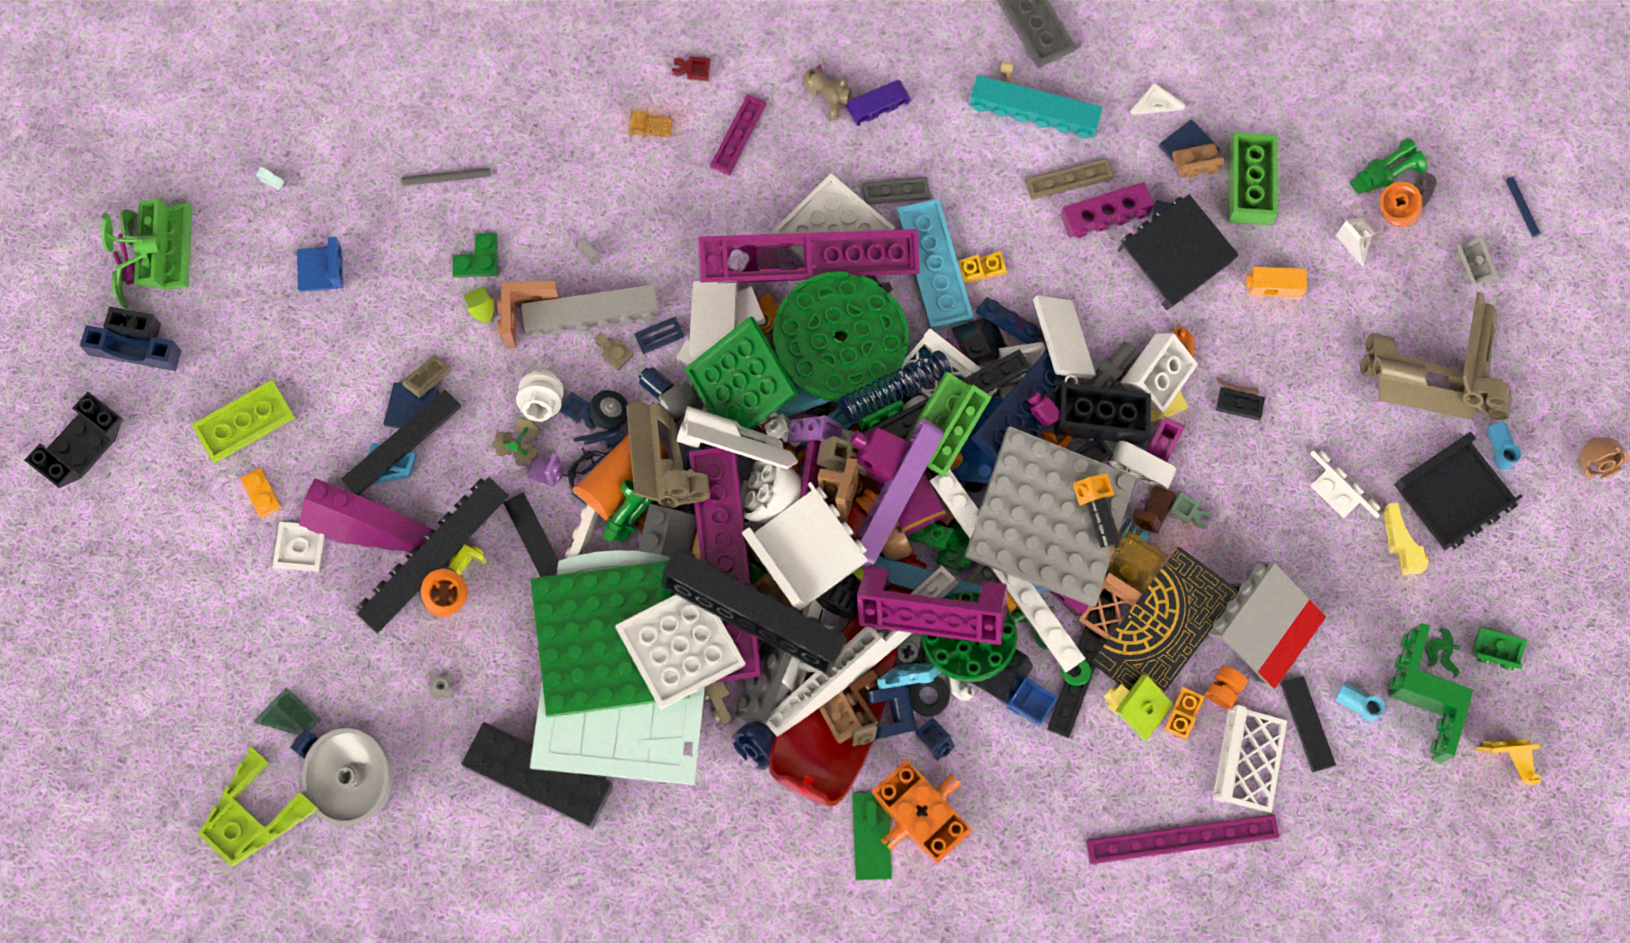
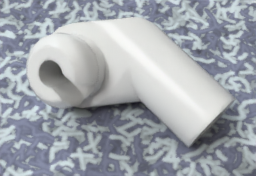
M948 677L950 693L962 701H968L974 696L972 687H967L960 683L959 680Z

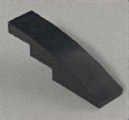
M524 492L503 502L540 577L557 575L559 561Z

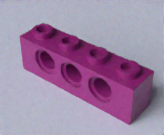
M1141 182L1064 206L1060 216L1069 238L1075 236L1076 238H1082L1088 235L1090 231L1102 232L1108 229L1110 225L1116 223L1118 226L1124 225L1129 222V219L1135 217L1143 219L1151 213L1154 203L1145 182ZM1123 204H1130L1132 208H1127ZM1103 210H1109L1112 214H1105ZM1083 216H1088L1092 220L1086 221L1083 219Z

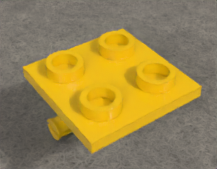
M1511 738L1506 739V741H1483V746H1476V751L1508 752L1519 772V777H1522L1520 778L1521 781L1527 785L1539 784L1541 782V779H1538L1541 776L1534 772L1532 749H1540V744L1531 743L1530 739Z

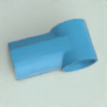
M1499 422L1488 426L1486 431L1495 453L1494 462L1496 466L1502 470L1512 468L1521 458V450L1514 444L1507 423ZM1504 454L1508 455L1511 460L1507 459Z

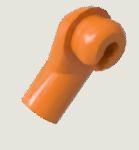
M1176 327L1173 333L1190 355L1194 357V336L1184 327Z

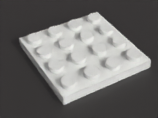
M830 174L772 231V234L896 230V228L833 174ZM803 246L787 248L804 263Z
M677 595L616 625L617 632L660 710L745 666L742 656L721 619Z

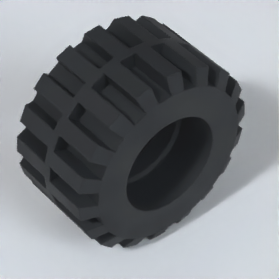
M849 574L815 600L823 609L844 618H854L858 612L857 594L860 581Z

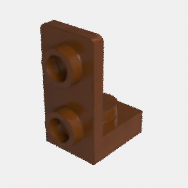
M1154 487L1144 510L1135 508L1132 514L1138 528L1158 534L1176 497L1175 493Z
M871 670L849 685L852 689L849 693L856 704L860 703L865 711L862 712V715L868 724L876 723L878 726L881 722L862 694L863 690L869 692L878 686L876 682L880 677L875 670Z

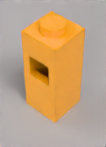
M1253 267L1250 273L1246 275L1245 287L1249 288V295L1302 297L1307 290L1306 269Z

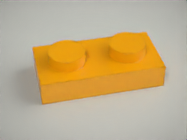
M261 467L240 477L260 518L281 508Z

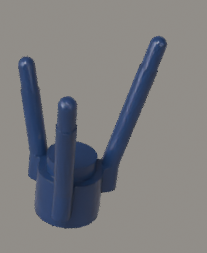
M617 427L612 430L576 437L573 441H584V445H589L604 440L606 447L613 449L624 437L620 428ZM601 456L584 469L581 474L585 475L591 471L604 457Z

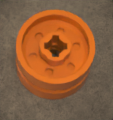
M1396 182L1389 185L1383 191L1380 198V207L1384 219L1395 227L1410 226L1422 214L1421 194L1414 185L1408 182Z

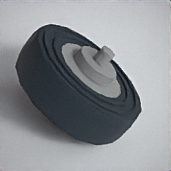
M600 391L592 398L589 404V415L592 421L603 429L612 430L617 427L620 428L628 419L626 407L628 402L621 394L615 391Z

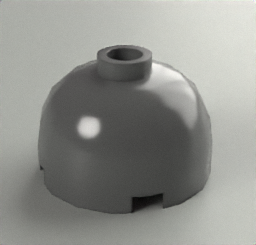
M683 381L682 386L680 383L658 397L661 401L658 405L662 406L669 413L670 417L674 418V422L679 421L680 424L684 421L687 407L694 408L696 403L695 394L687 381Z

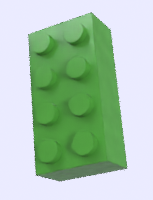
M1234 132L1229 142L1228 223L1272 226L1278 215V135Z

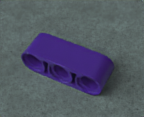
M896 80L852 99L847 103L846 108L855 125L860 126V123L876 119L884 112L887 114L898 109V106L902 104L907 105L911 98L901 80Z

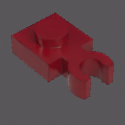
M689 56L688 62L682 58H674V65L681 66L678 69L672 68L674 76L687 74V79L709 81L710 58Z

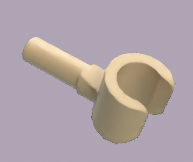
M1002 61L1000 74H1005L1006 82L1011 83L1013 64Z

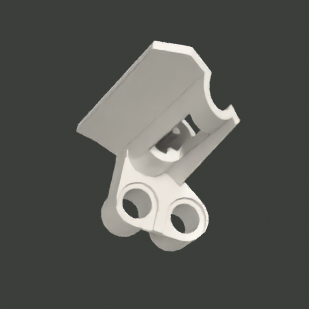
M687 407L677 442L699 448L700 442L785 469L797 464L798 461L791 451L783 449V443L779 439L742 427L734 420ZM741 435H745V436H748V437H751V438H754V439H757V440H760V441H764L765 443H762V442H759V441H756V440H752V439L743 437V436H741Z

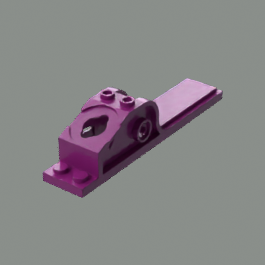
M918 229L698 237L700 283L800 281L828 272H848L849 275L855 276L920 274ZM803 246L804 268L792 270L778 269L777 248ZM736 249L747 253L749 256V261L742 271L728 267V258Z

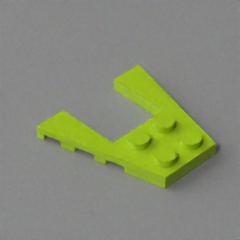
M251 746L247 750L248 754L244 761L235 770L234 773L236 774L231 783L222 792L223 796L218 805L214 806L198 833L232 867H235L319 809L299 791L265 828L236 800L270 764Z

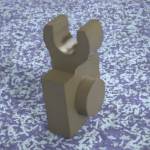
M601 332L594 338L596 340L595 343L605 351L602 354V358L618 371L634 355L618 339L611 343Z

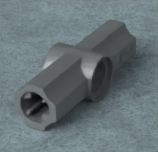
M1124 341L1110 358L1107 357L1095 371L1096 375L1086 385L1105 388L1113 387L1117 379L1123 376L1125 369L1138 356L1139 352L1136 350V347Z

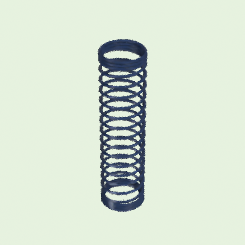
M940 350L930 353L928 357L924 356L922 360L918 359L916 363H910V366L906 365L903 369L899 368L897 372H891V375L887 374L884 378H879L878 382L872 381L871 385L866 384L865 388L860 387L859 391L853 390L852 394L847 393V395L840 397L839 405L847 421L854 424L858 422L859 416L861 418L865 417L864 411L867 415H870L871 409L874 412L878 411L877 405L882 409L884 408V403L887 406L890 405V399L893 403L897 402V397L903 400V394L909 397L910 392L916 393V388L922 391V385L928 388L929 383L934 385L935 379L940 382L945 372L952 374L949 360ZM925 358L928 359L929 366L924 362ZM919 361L922 362V368L917 364ZM930 361L934 365L939 375V379L935 376ZM911 365H915L916 372L911 368ZM924 365L928 368L933 382L928 378ZM907 367L909 368L910 376L905 371V368ZM918 368L922 372L927 385L923 383L919 375ZM899 371H903L904 379L899 374ZM912 372L917 377L918 382L920 384V388L916 385L914 378L912 376ZM894 373L897 374V381L892 377ZM905 374H906V375L908 376V378L910 379V381H911V383H912V386H913V389H914V392H913L912 389L910 388V386H909V384H908V382H907V380H906ZM886 377H890L891 385L886 380ZM899 377L903 381L908 395L903 390L901 383L899 381ZM880 380H884L885 389L880 384ZM893 381H894L895 384L897 385V387H898V389H899V391H900L901 397L897 394V392H896V390H895V387H894V385H893ZM874 383L878 384L879 392L873 386ZM887 385L890 387L894 395L895 401L892 399L888 391ZM867 386H871L872 395L867 390ZM880 387H881L882 390L884 391V393H885V395H886V397H887V399H888V403L885 401V399H884V397H883V395H882V392H881ZM861 389L865 390L866 398L860 393ZM874 391L877 393L881 401L882 407L878 403ZM854 392L858 393L860 402L854 396ZM868 394H869V396L871 397V399H872V401H873V403H874V405H875V409L873 408V406H872L871 403H870V400H869V398H868ZM861 397L864 399V401H865V403H866V405H867V407H868V409H869V413H868V411L866 410V408H865V406H864V404H863V402H862ZM855 400H856V402L858 403V405H859V407H860V409H861V411H862L863 416L860 414V412H859V410H858V408H857V406H856Z

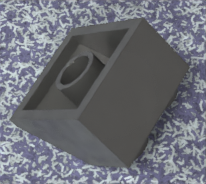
M649 504L639 550L672 557L676 548L681 551L683 549L690 551L697 526L696 515Z

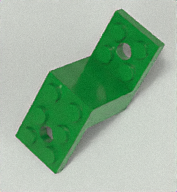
M1420 623L1402 637L1400 646L1404 648L1402 655L1399 654L1394 664L1397 672L1396 676H1392L1389 681L1388 689L1391 690L1389 697L1443 716V718L1441 717L1438 720L1436 731H1439L1438 738L1433 740L1430 747V753H1433L1431 760L1442 763L1455 757L1473 689L1418 670L1430 630L1429 625Z

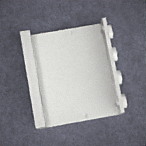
M811 482L808 485L812 490L755 533L750 527L742 532L791 604L799 610H802L868 561L863 554L867 550L859 540L853 541L850 537L853 534L851 528L846 522L843 524L839 522L837 518L840 514L833 504L830 506L824 501L828 498L820 486L815 489Z

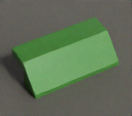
M160 199L138 202L137 236L157 234L161 249L160 252L148 253V258H142L135 262V285L163 290L189 288L192 205L182 203L168 206Z
M945 372L905 440H909L916 425L923 418L943 429V437L926 468L945 477L992 397L976 386L966 384L951 373Z

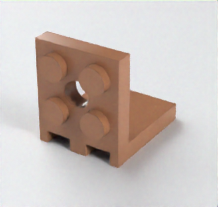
M556 280L501 283V299H498L497 302L498 312L501 313V320H498V333L501 334V341L505 342L507 349L516 348V307L521 306L523 303L560 298Z

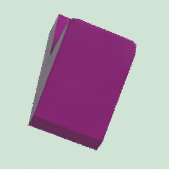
M1164 416L1147 452L1167 462L1185 426Z

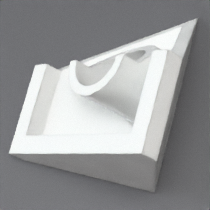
M1360 217L1346 221L1336 236L1364 267L1371 237L1376 233Z

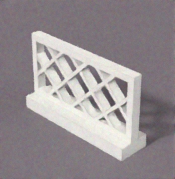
M929 329L924 334L923 339L905 358L901 368L903 369L904 366L910 365L912 362L916 363L919 359V350L925 346L931 353L940 350L946 355L951 369L953 368L956 371L953 372L952 370V375L966 378L981 370L980 367L932 329ZM933 365V372L935 376L939 378V375ZM918 368V372L921 379H925L923 374L921 375L920 369ZM899 371V374L904 379L903 371ZM905 374L907 382L912 386L910 379ZM935 379V389H936V387H937V385H938V381ZM915 381L916 385L920 388L919 382ZM922 386V391L919 392L928 398L935 389L926 390ZM1000 387L987 394L994 397Z
M1236 705L1232 710L1228 711L1213 800L1225 801L1271 813L1287 721ZM1247 716L1253 717L1259 726L1251 732L1245 724ZM1270 723L1280 725L1278 735L1273 738L1265 727ZM1260 729L1268 740L1261 746L1257 744L1252 734ZM1246 738L1250 740L1254 747V750L1247 755L1241 747L1242 741ZM1270 744L1275 750V756L1268 761L1261 749ZM1256 752L1264 763L1257 769L1253 767L1248 757ZM1242 761L1246 763L1250 770V773L1243 778L1237 770L1238 764ZM1264 767L1271 773L1270 781L1265 784L1257 773ZM1253 775L1260 787L1250 792L1244 780ZM1238 784L1241 785L1246 793V796L1242 799L1232 797L1234 787ZM1262 790L1267 796L1266 806L1259 805L1253 795Z

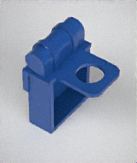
M1027 676L1007 704L1000 700L998 701L1007 705V708L1015 714H1020L1040 727L1058 697L1030 680Z

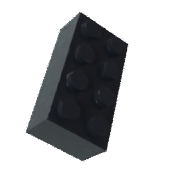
M1065 382L1061 383L1055 393V406L1060 411V418L1054 423V434L1089 439L1101 437L1105 441H1125L1137 445H1143L1150 437L1151 393Z

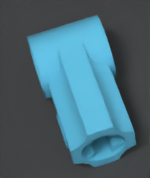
M1346 682L1342 685L1335 699L1336 702L1360 714L1367 721L1378 719L1385 711V703L1380 697L1370 696ZM1367 704L1374 705L1377 709V713L1373 714L1369 712L1367 709Z

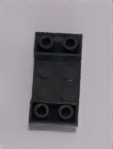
M88 391L72 408L78 415L47 448L39 443L24 460L58 488L73 483L86 474L115 442L123 420L122 417Z

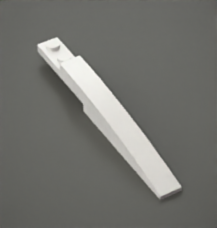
M941 566L911 594L943 598L959 583L956 578ZM865 627L844 646L829 676L816 671L770 713L768 721L765 722L766 725L778 737L844 690L912 633Z

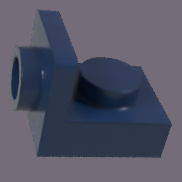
M934 718L930 719L915 732L917 738L931 751L937 761L949 755L955 747L951 736Z

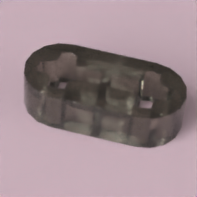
M1427 172L1420 174L1414 183V186L1422 195L1423 209L1427 205L1437 183L1435 176ZM1426 179L1428 180V186L1424 190L1422 186L1423 181Z

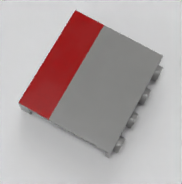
M1261 561L1254 567L1253 573L1248 580L1240 586V591L1227 604L1226 610L1214 622L1213 628L1208 634L1213 637L1222 638L1258 675L1255 680L1257 684L1261 687L1275 690L1323 623L1326 616L1275 563Z

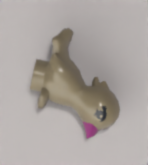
M821 64L804 73L803 84L809 90V93H814V96H816L818 92H821L825 101L829 104L830 111L827 119L829 121L838 119L841 104L847 105L851 98V88L848 87L847 78L843 76L840 82L827 79L822 71Z

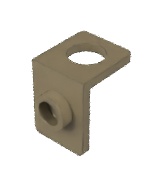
M867 722L864 727L854 729L853 736L850 737L852 746L867 744L875 740L876 723L868 724Z

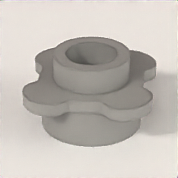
M449 674L445 677L433 675L430 678L432 683V689L429 692L430 696L433 698L438 696L450 698L453 695V677Z

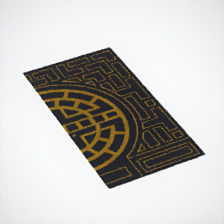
M1178 546L1092 660L1091 664L1119 685L1122 684L1129 691L1144 674L1164 693L1213 628L1214 622L1221 617L1226 610L1227 604L1234 599L1239 590Z

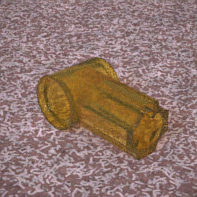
M643 110L631 111L628 134L630 136L640 135L642 138H645L647 135L670 138L672 118L652 116Z

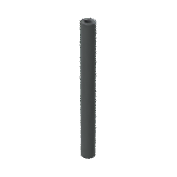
M490 168L402 177L403 186L484 178L491 177Z

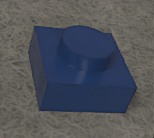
M305 729L296 737L290 748L305 759L310 748L318 738Z

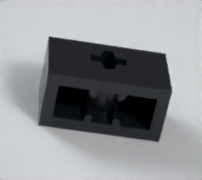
M110 306L103 325L105 329L136 340L157 338L161 323L153 314Z

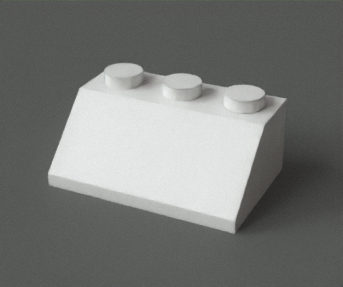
M1174 333L1155 334L1120 383L1128 391L1151 393V409L1164 413L1198 364Z

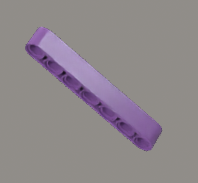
M925 418L921 419L916 425L908 440L910 443L893 480L884 484L854 542L859 540L867 550L863 553L868 560L862 565L864 568L865 566L872 567L876 562L943 437L944 430Z

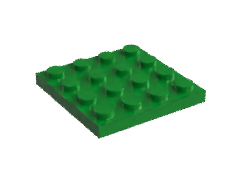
M754 317L745 319L684 368L709 413L734 420L740 426L751 430L799 394Z

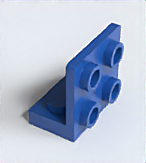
M328 237V246L297 250L298 290L300 292L344 288L342 246L337 237Z

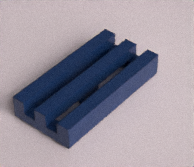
M676 317L634 333L643 355L684 338ZM672 324H674L675 326L674 328L655 334L654 336L647 338L645 340L641 339V337L663 329ZM677 332V334H675V335H672V336H670V337H667V338H665V339H663V340H660V341H658V342H655V343L650 344V345H648V346L645 347V345L648 344V343H651V342H653V341H655V340H658V339L663 338V337H665V336H667V335H670V334H672V333Z

